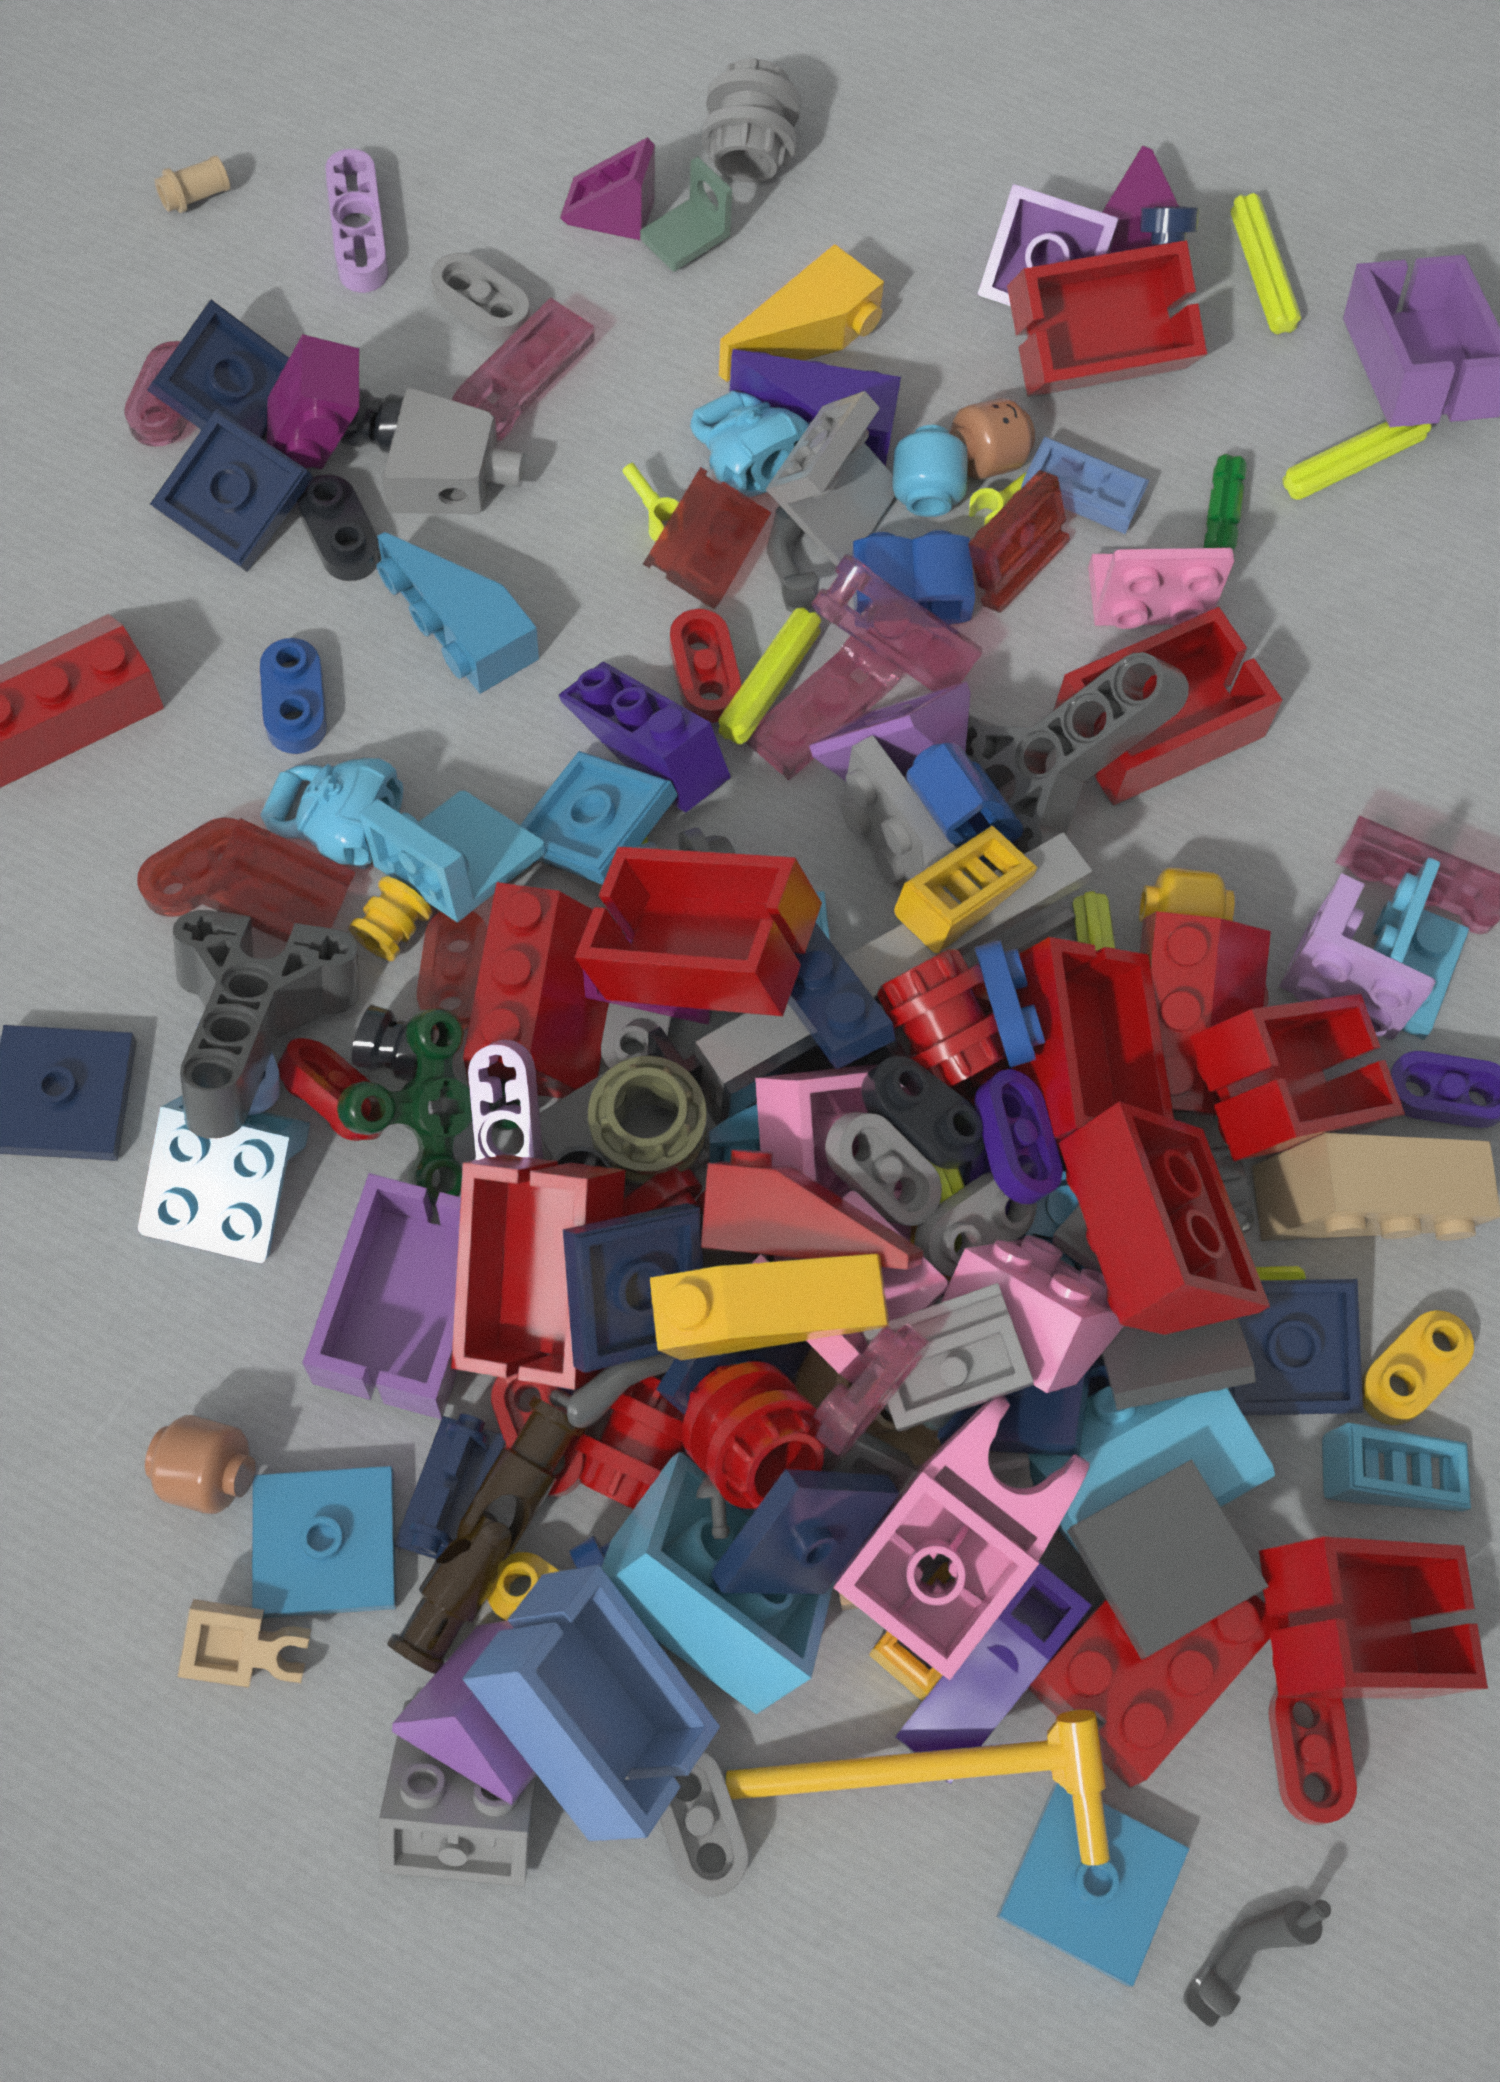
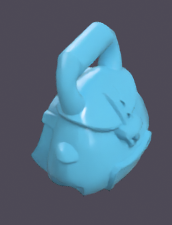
M731 391L696 408L693 411L690 423L693 435L705 444L711 452L709 457L710 469L713 470L716 479L728 488L736 501L767 492L765 489L809 426L807 421L787 409L772 408L768 402L763 403L750 394Z
M364 757L348 760L335 766L327 763L324 767L309 764L298 765L279 773L260 816L270 833L281 838L309 841L325 859L328 858L338 864L351 865L364 870L373 861L359 812L377 799L399 812L403 799V783L398 780L396 769L381 758ZM302 781H310L302 795L296 818L285 821Z

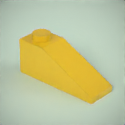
M836 244L832 245L720 339L719 376L726 382L730 381L733 349L748 352H765L772 356L802 361L843 350L859 335L865 337L870 334L879 323L883 312L881 301L884 281Z
M878 1254L726 1265L650 1278L657 1348L659 1351L681 1361L890 1327L881 1260Z

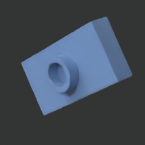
M1044 436L1024 477L1020 490L1126 534L1149 480Z

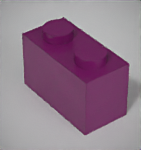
M302 334L268 396L267 443L303 468H324L359 410V348Z

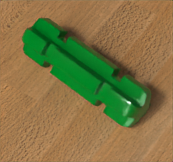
M1227 453L1217 458V464L1213 471L1212 483L1214 487L1211 489L1206 524L1208 532L1205 533L1203 548H1231L1234 554L1239 533L1237 524L1240 523L1244 494L1243 480L1246 478L1247 463L1242 456L1232 457Z

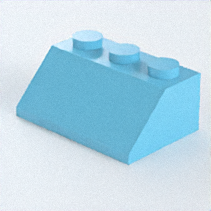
M1108 1386L1087 1398L1079 1456L1088 1461L1090 1465L1082 1485L1057 1530L1079 1553L1067 1533L1071 1526L1191 1459L1220 1507L1276 1476L1274 1466L1227 1388L1160 1401L1150 1405L1117 1410L1111 1387ZM1027 1453L1033 1486L1041 1483L1051 1473L1062 1468L1072 1456Z
M679 1452L669 1460L612 1538L602 1569L657 1641L753 1713L758 1714L812 1678L834 1582L825 1594L722 1593L710 1573L752 1516L754 1509L740 1508L725 1500L727 1526H729L730 1534H728V1538L714 1539L711 1529L713 1528L711 1498H696L697 1490L707 1473L703 1472L694 1462Z

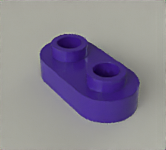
M1411 1051L1400 1056L1389 1069L1405 1112L1404 1116L1474 1128H1488L1500 1122V1065L1494 1062L1427 1051ZM1412 1082L1420 1086L1423 1096L1412 1094L1407 1089L1406 1083ZM1469 1092L1480 1094L1484 1098L1486 1106L1475 1104L1470 1099Z
M1011 1069L1002 1070L978 1088L975 1095V1108L982 1121V1136L996 1184L1006 1196L1015 1202L1034 1204L1058 1188L1063 1176L1062 1163L1045 1100L1040 1089L1025 1074Z

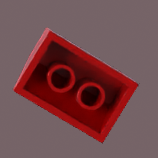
M110 614L0 665V788L164 709L151 670L125 627Z
M496 882L463 1054L468 1086V1070L474 1055L482 1048L499 1040L515 1041L529 1051L535 1065L537 1095L563 1099L599 1076L601 1043L609 1003L585 997L583 969L574 958L593 909L559 890ZM499 1055L496 1063L487 1068L489 1076H496L500 1079L511 1080L517 1075L515 1067L504 1066L501 1055Z
M1159 911L1143 919L1140 953L1149 955L1173 1112L1217 1116L1214 1104L1221 1102L1218 1092H1209L1206 1082L1202 1079L1197 1068V1056L1190 1036L1250 1009L1264 1007L1271 931L1222 918Z
M1118 1101L1059 1142L1067 1167V1183L1072 1192L1077 1196L1087 1226L1086 1238L1090 1248L1098 1258L1108 1287L1107 1300L1110 1308L1118 1317L1120 1325L1166 1335L1257 1314L1270 1307L1202 1128Z

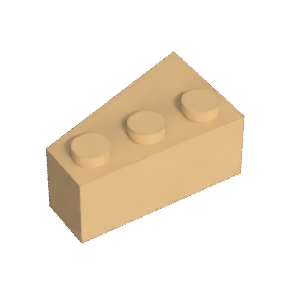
M1324 1133L1252 1166L1261 1241L1360 1236L1402 1239L1424 1233H1435L1436 1240L1452 1241L1473 1237L1476 1235L1475 1226L1500 1218V1204L1490 1141Z

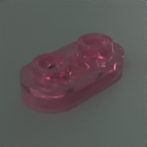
M181 341L164 342L149 352L126 401L124 413L132 436L144 445L160 447L173 443L181 437L189 422L147 391L154 378Z
M909 1324L904 1325L896 1333L888 1326L883 1328L862 1354L860 1361L868 1367L850 1389L842 1383L837 1385L815 1412L814 1418L822 1424L816 1434V1439L838 1457L845 1454L915 1370L927 1353L931 1342Z

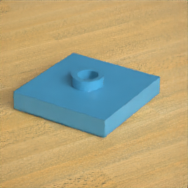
M578 751L520 826L544 841L546 853L537 861L603 885L617 847L635 848L641 845L678 794L671 781Z
M392 1466L254 1475L252 1503V1608L263 1609V1618L397 1609L396 1556L394 1546V1470Z
M1055 1782L996 1917L1125 1986L1133 1987L1190 1848L1103 1803L1110 1860L1101 1865H1085L1081 1863L1072 1794L1067 1793L1065 1788Z

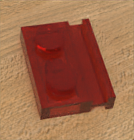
M700 467L642 564L649 569L652 565L667 574L665 579L715 610L772 512L724 481L721 484L713 481L706 476L708 471Z
M1039 470L1020 490L1014 493L1010 501L984 527L977 531L973 539L968 543L977 585L985 589L986 593L981 599L982 606L1001 613L1070 541L1069 534L1063 532L1061 528L1067 520L1058 476Z
M240 818L200 903L219 912L251 916L253 928L287 943L295 923L332 928L356 872Z

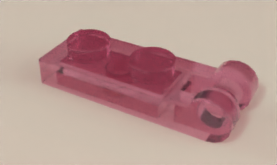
M550 297L456 390L452 400L490 412L495 417L497 441L504 439L510 433L516 419L595 341L594 325ZM493 391L501 396L494 404L486 400Z
M845 554L835 568L838 576L829 589L822 588L811 603L812 607L824 618L933 692L960 684L982 655L981 646L880 578L867 565L849 554ZM856 590L871 598L861 614L847 604Z
M856 631L844 642L838 653L763 717L748 741H746V744L789 781L814 759L809 747L810 744L865 714L897 685L904 674L905 668L891 656L883 658L873 649L874 641L862 631ZM857 668L869 676L862 684H858L849 676Z
M1360 815L1358 816L1342 843L1334 863L1350 869L1354 875L1363 880L1379 881L1397 889L1406 872L1416 876L1428 857L1438 860L1441 863L1425 905L1438 906L1459 915L1462 924L1468 927L1472 933L1487 934L1493 930L1500 920V874Z

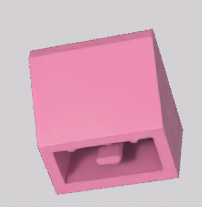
M1025 1236L1021 1240L1008 1242L997 1240L994 1244L965 1248L941 1303L998 1283L1032 1375L1034 1386L1046 1393L1076 1385L1124 1327V1325H1120L1118 1317L1109 1306L1107 1300L1108 1287L1104 1275L1091 1269L1079 1271L1060 1260L1063 1255L1062 1251L1041 1238Z

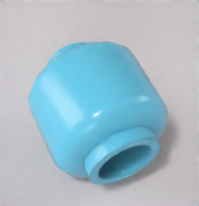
M925 425L917 428L915 433L909 434L898 442L894 450L892 486L895 497L902 504L906 505L909 512L924 517L941 516L948 513L952 506L958 504L964 498L967 492L968 454L966 445L958 437L949 434V431L942 426Z

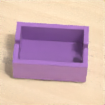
M1465 255L1417 258L1401 312H1396L1408 270L1406 260L1356 264L1343 320L1389 427L1439 423L1441 415L1445 414L1450 422L1498 418L1500 416V327Z
M371 1173L368 1174L302 1362L312 1384L371 1400L375 1388H378L382 1401L386 1405L442 1419L458 1373L457 1369H451L461 1197L442 1192L439 1193L436 1207L441 1225L431 1223L433 1210L427 1188Z

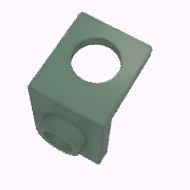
M697 156L690 162V199L640 230V240L672 271H677L730 237L733 192L731 187ZM703 181L714 191L718 207L708 198Z

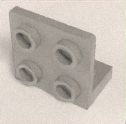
M866 391L823 405L765 489L837 568L848 567L851 564L853 541L865 538L871 534L895 497L892 486L893 474L864 443L869 435V431L866 428L880 409Z
M413 1699L405 1701L403 1710L409 1705V1703ZM397 1735L379 1816L380 1872L525 1887L529 1863L531 1813L537 1774L515 1802L510 1805Z

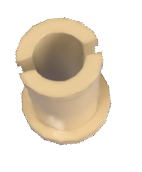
M212 156L209 160L175 172L170 168L163 169L162 176L155 179V187L163 206L168 212L177 209L179 213H184L187 211L188 204L221 191L226 192L230 190V182L219 157Z

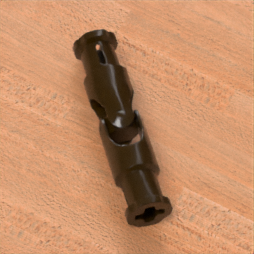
M533 1396L528 1404L532 1409V1413L511 1448L503 1447L462 1517L457 1530V1538L449 1543L442 1554L437 1557L418 1590L422 1598L400 1634L392 1633L387 1641V1645L392 1650L430 1673L436 1674L444 1665L443 1658L464 1622L474 1621L492 1590L493 1583L498 1574L499 1564L506 1560L513 1552L557 1479L553 1471L573 1437L583 1436L587 1427L578 1428L572 1426L565 1413L536 1396ZM510 1494L514 1495L516 1506L513 1522L508 1528L503 1523L498 1522L491 1513L484 1510L499 1497Z

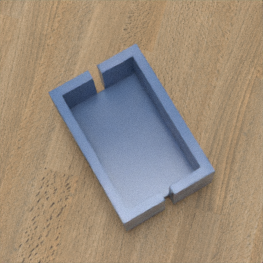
M599 1564L543 1574L507 1620L513 1629L500 1630L462 1679L588 1841L648 1838L681 1787L674 1777L688 1776L720 1728V1725Z

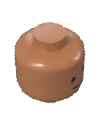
M997 398L971 404L960 409L953 419L949 433L958 437L966 445L968 454L967 476L978 480L1019 470L1028 460L1035 442V429L1030 416L1013 400L1006 398Z
M184 1415L173 1421L169 1426L160 1428L153 1436L145 1457V1472L148 1478L151 1479L152 1488L159 1499L206 1514H217L229 1507L236 1497L244 1496L253 1482L256 1469L255 1460L250 1456L248 1440L241 1429L194 1415Z

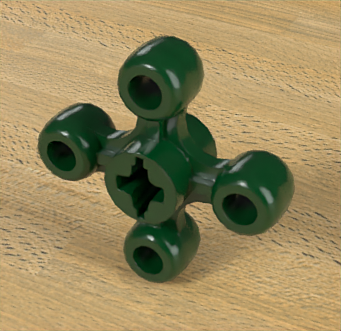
M440 1008L421 1010L411 1018L407 1025V1044L412 1052L416 1054L418 1062L417 1074L414 1079L405 1084L402 1090L390 1091L382 1085L373 1082L363 1081L354 1083L343 1090L337 1103L338 1118L344 1127L354 1133L364 1135L380 1133L393 1124H403L414 1133L419 1150L417 1159L413 1161L408 1169L407 1182L408 1184L427 1188L430 1202L436 1205L440 1192L457 1197L461 1193L462 1166L454 1157V1138L473 1122L470 1089L457 1080L452 1067L453 1056L463 1043V1025L452 1012ZM434 1024L439 1031V1038L435 1044L430 1036ZM500 1079L502 1097L504 1096L506 1099L505 1085L509 1080ZM368 1098L371 1103V1112L368 1117L364 1118L361 1113V1105L364 1099ZM501 1098L494 1103L489 1102L491 1110L499 1108ZM517 1098L506 1102V1105L521 1106L520 1099ZM441 1099L442 1111L429 1114V1101ZM500 1119L495 1122L492 1129L508 1131L517 1129L519 1125L512 1120ZM438 1169L440 1172V1182L434 1188L432 1185V1175Z

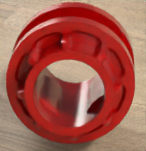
M950 948L880 985L877 992L885 1013L893 1022V1027L902 1026L915 1051L908 1058L915 1060L949 1087L980 1072L1006 1056L993 1011L985 1015L971 987L984 980L979 963L968 967L960 951L956 949L951 950Z
M745 1362L720 1366L704 1377L690 1393L687 1411L682 1424L683 1445L696 1465L708 1474L710 1481L723 1498L734 1506L757 1509L785 1469L822 1470L827 1443L825 1421L813 1404L798 1393L790 1379L777 1367L764 1362Z
M654 1377L646 1378L631 1385L610 1407L613 1410L612 1415L599 1441L583 1434V1436L579 1437L574 1447L575 1450L585 1454L579 1483L632 1509L637 1506L669 1460L677 1453L681 1452L683 1454L685 1451L682 1440V1424L685 1415L656 1390L661 1381Z

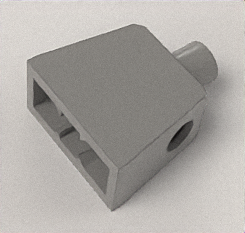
M407 387L383 473L388 512L477 514L483 510L489 482L521 487L525 471V452L497 448L495 417L490 412Z

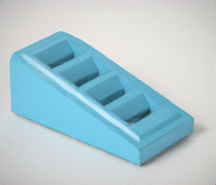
M1346 1423L1327 1432L1323 1436V1492L1326 1499L1350 1503L1461 1512L1471 1509L1468 1449L1465 1442L1354 1423ZM1378 1453L1384 1454L1385 1480L1379 1479ZM1406 1455L1411 1456L1412 1485L1407 1484ZM1431 1458H1439L1440 1489H1435L1432 1486Z

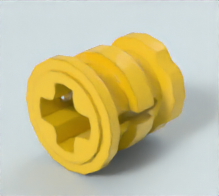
M384 876L378 882V888L381 891L380 897L373 896L363 907L365 916L362 919H353L348 930L357 942L368 951L388 961H394L400 954L399 942H408L416 932L417 928L414 922L416 920L428 921L433 911L430 905L415 890L395 878Z

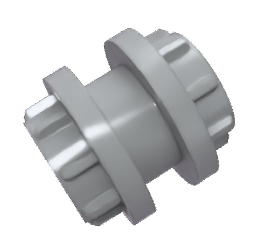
M748 58L728 64L726 72L715 77L708 88L706 106L710 115L707 116L703 124L702 146L709 155V159L714 162L716 169L724 176L745 183L763 182L774 178L777 169L787 165L794 157L797 136L793 127L800 117L801 96L794 84L789 81L786 72L780 66L770 61Z

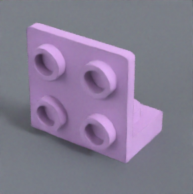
M1341 873L1306 927L1279 987L1293 993L1300 1002L1362 994L1376 1035L1392 1040L1431 994L1436 981L1428 975L1352 940L1364 915V911L1356 908L1355 905L1365 884Z

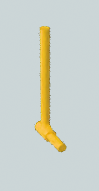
M1072 1710L1059 1714L1056 1717V1721L1047 1731V1740L726 1771L727 1790L731 1800L1052 1770L1053 1780L1065 1788L1067 1793L1072 1794L1081 1863L1093 1866L1107 1863L1110 1860L1101 1791L1106 1788L1096 1713L1090 1710Z

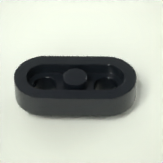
M324 474L313 477L297 502L301 520L324 568L330 575L343 581H356L369 576L377 568L376 564L380 561L377 535L353 486L346 479L337 475ZM324 498H333L329 501H320ZM349 540L356 541V543L351 546L340 545L348 542Z
M892 1056L885 1059L866 1074L862 1083L861 1093L868 1113L877 1114L887 1119L934 1165L944 1169H956L976 1158L984 1150L983 1125L975 1106L915 1060L904 1056ZM900 1083L909 1089L910 1095L902 1090ZM954 1124L958 1128L960 1134L956 1131Z

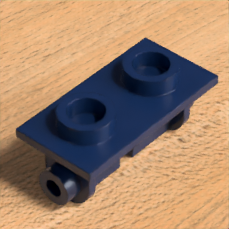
M459 1414L457 1420L447 1416L442 1417L394 1543L395 1547L435 1560L442 1554L448 1544L457 1538V1530L462 1517L498 1454L504 1447L505 1440L502 1434L484 1429L485 1422L468 1414Z

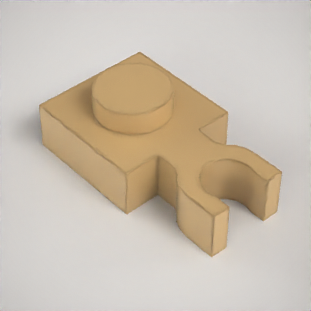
M193 1599L189 1609L177 1677L249 1688L253 1669L261 1668L269 1671L276 1679L301 1683L305 1663L286 1661L282 1658L279 1651L288 1645L308 1648L311 1629L286 1626L274 1632L261 1630L263 1609Z

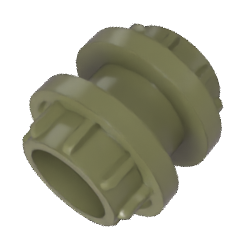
M656 1056L634 1057L610 1068L597 1082L588 1105V1123L593 1147L601 1152L610 1162L612 1168L625 1170L626 1182L643 1185L655 1175L674 1168L683 1172L695 1164L703 1150L707 1132L705 1098L695 1078L679 1064ZM645 1105L662 1107L669 1111L676 1119L668 1131L653 1138L633 1136L620 1125L629 1112Z

